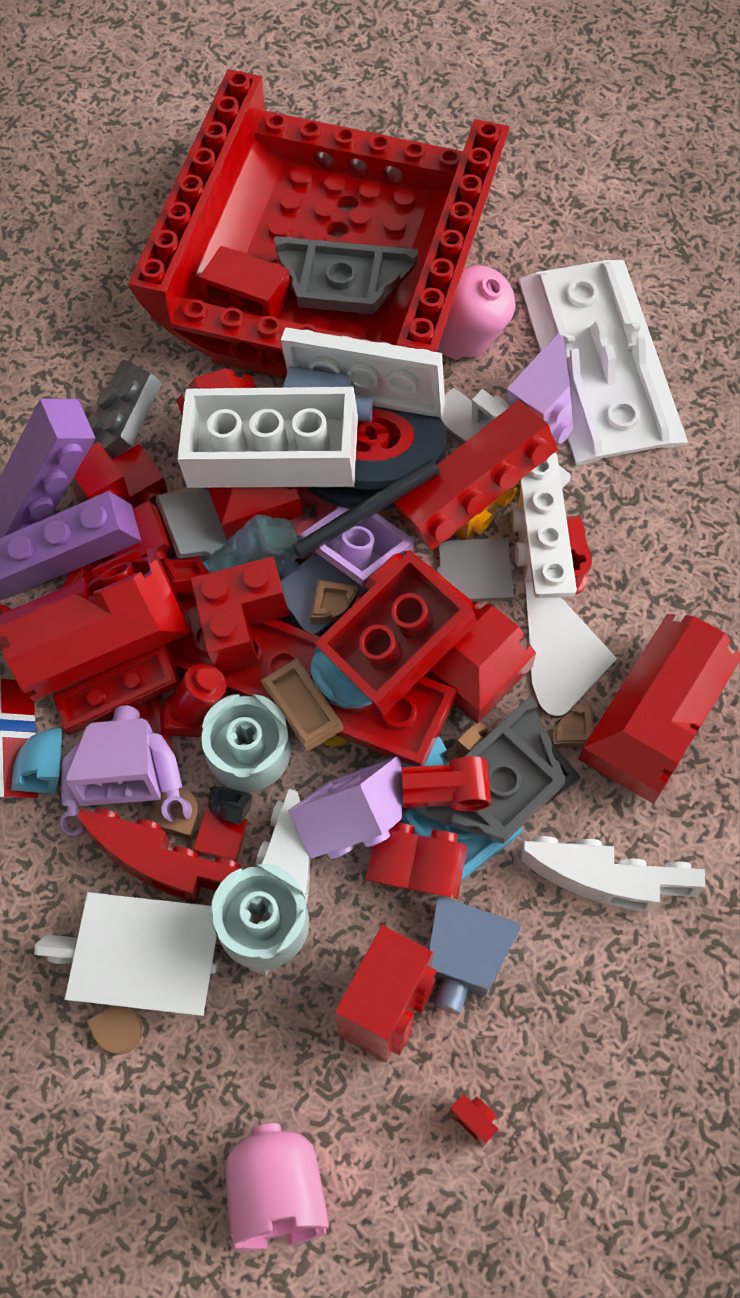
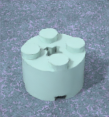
M239 694L221 699L207 712L202 725L201 743L208 767L221 784L236 791L252 793L270 786L282 776L290 760L291 746L285 717L274 702L260 695L239 696ZM242 741H244L245 743H247V744H249V745H246V744L239 745V743L242 742Z
M257 864L255 867L243 870L242 868L238 869L221 882L212 900L213 926L224 950L237 963L252 969L275 970L291 960L305 943L309 931V914L305 897L298 882L285 870L270 864ZM267 910L270 919L266 922L261 920L258 924H255L252 915L256 913L262 916Z

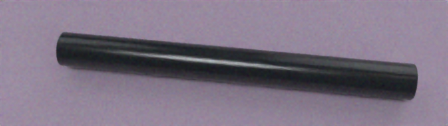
M429 460L294 543L292 547L296 555L300 559L306 557L440 473L438 466L433 460Z

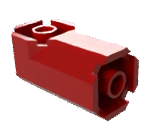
M226 368L196 377L188 385L189 389L256 388L251 375L242 373L244 378L236 377L234 370ZM183 393L177 399L182 418L185 401ZM207 487L227 542L304 516L297 489L294 487Z
M147 549L148 557L145 558L141 557L138 550L129 551L92 569L91 571L95 578L89 583L86 582L83 576L76 583L0 614V638L7 636L9 642L7 647L2 649L3 655L21 690L24 693L30 692V698L33 701L191 634L187 616L155 549Z
M399 553L393 554L369 577L365 587L369 590L403 556ZM426 564L473 609L477 624L424 677L457 689L456 699L453 704L474 722L479 723L533 667L536 652L531 644L526 649L523 648L519 641L525 636L517 624L490 604H485L481 609H478L479 602L470 600ZM359 595L354 604L361 598Z
M667 614L584 744L578 760L652 804H655L688 746L740 662V652L736 649L732 655L727 648L731 640L726 633L696 616L685 615L681 622L673 621L676 616L674 614Z

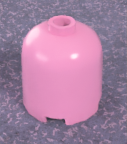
M478 265L464 268L438 347L442 354L454 360H459L461 357L478 358L510 323L515 310L514 292L508 280L500 272L490 267Z
M277 1123L254 1127L252 1129V1136L241 1140L233 1147L225 1164L229 1228L234 1250H267V1239L287 1235L289 1246L325 1235L326 1229L329 1228V1219L317 1157L313 1146L303 1135L292 1131H281L280 1124Z

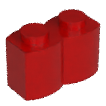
M397 822L388 830L390 837L372 846L366 881L458 899L468 846L457 842L458 834L432 829L430 837L414 834L415 826Z

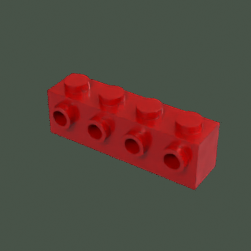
M520 400L516 401L438 463L437 466L440 473L393 502L405 525L431 551L558 450L548 423Z

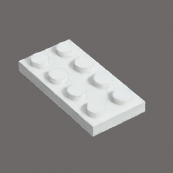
M285 328L281 343L287 372L289 367H298L347 375L351 379V387H354L355 397L372 398L373 406L442 417L445 408L442 353L426 349L396 346L384 342L377 343L353 339L347 336L317 333L310 330Z

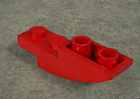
M96 808L94 812L81 809L78 819L85 832L97 847L115 864L148 886L172 897L196 904L201 887L216 891L229 874L241 869V865L236 861L221 857L216 858L215 862L198 858L199 854L185 847L175 846L172 851L168 850L170 842L166 831L162 830L161 825L153 821L137 819V822L133 823L121 820L119 814L104 808Z

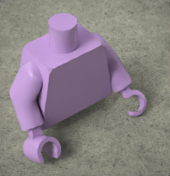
M120 706L114 711L113 721L97 722L88 725L82 739L63 758L61 764V804L67 806V811L60 817V827L66 835L77 836L83 831L82 827L76 831L71 830L67 823L69 816L78 815L79 805L90 806L160 800L161 792H166L167 796L161 807V812L165 819L174 822L171 809L178 802L183 806L184 817L186 819L191 817V804L186 799L181 798L178 789L182 787V782L174 753L162 735L152 732L147 720L139 719V711L134 707Z

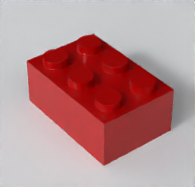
M409 550L315 642V645L385 715L477 624L473 609Z
M381 925L335 1011L338 1036L385 1062L388 1061L392 1052L400 1056L412 1033L411 1028L414 1023L412 1020L415 1015L412 1012L416 1011L422 1014L434 990L432 987L437 970L431 967L434 952Z

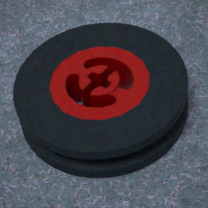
M373 406L371 423L358 422L354 487L306 488L322 500L351 509L429 460H433L437 465L445 459L447 445L445 425L439 417ZM391 503L382 510L393 509L396 507L393 503Z

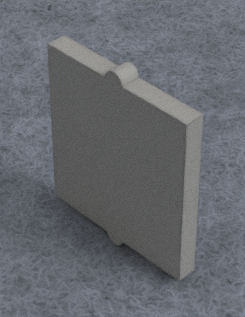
M185 489L183 493L157 495L155 500L178 559L205 556L210 559L214 554L238 552L241 548L238 539L226 541L209 491L191 492V490Z
M508 538L447 540L438 545L440 567L437 568V573L470 600L476 602L513 600L512 574L514 573L515 566L510 563Z

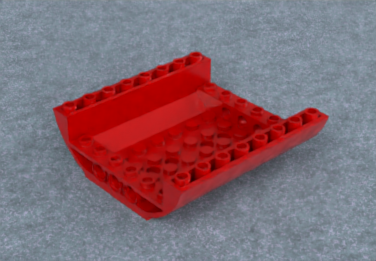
M227 69L131 275L128 287L140 305L156 322L190 347L210 356L212 362L286 379L287 367L281 343L285 328L310 330L317 333L347 336L353 339L377 343L384 342L396 346L437 352L510 126L474 119L463 151L265 111L262 76ZM345 206L354 207L350 212L340 210V208ZM334 232L344 233L340 238L330 236ZM275 236L418 250L417 266L374 315L357 313L354 324L348 325L342 333L330 331V322L324 316H313L308 320L307 324L303 325L293 323V313L288 308H283L276 318L274 316H262L244 312L234 307L226 308L204 303L199 278L220 246L242 251L247 255L277 263L281 266L275 252ZM291 291V297L289 298V300L295 301Z

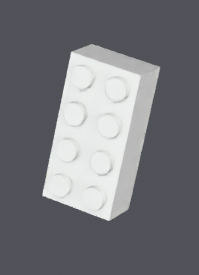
M354 387L186 389L178 462L187 488L354 487L358 425Z

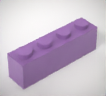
M39 399L0 475V538L52 516L93 444L95 436L78 399Z
M107 491L0 538V600L13 597L142 542L132 505Z

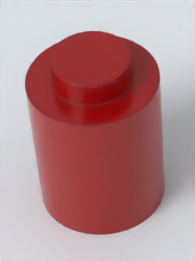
M201 663L190 667L170 699V709L174 717L186 725L197 726L202 724L207 712L221 700L226 691L227 685L223 674L209 664Z

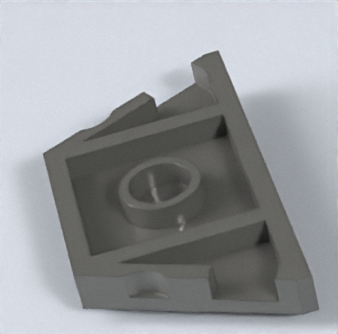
M278 236L274 238L275 252L281 266L289 269L291 291L297 306L301 308L374 315L418 264V250Z
M122 360L109 386L99 395L97 399V405L99 406L93 418L88 421L95 436L93 444L99 442L111 459L129 449L135 441L162 382L150 372L126 360Z
M529 696L466 755L483 757L488 761L491 795L490 807L471 812L457 811L452 809L451 806L412 808V811L421 817L504 844L564 786L566 781L559 761L553 755V746L547 731H544L538 716V706L535 699Z

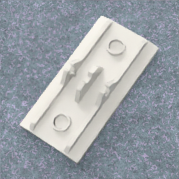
M604 260L541 271L518 279L540 352L557 333L564 336L574 425L567 439L575 465L592 463L602 458L655 448H673L688 444L624 260Z

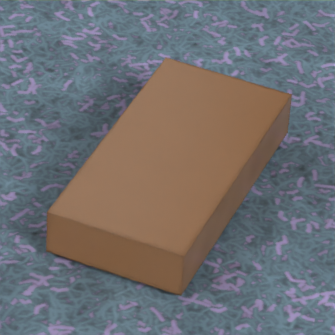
M298 658L261 680L264 689L278 706L306 752L344 729L342 722Z

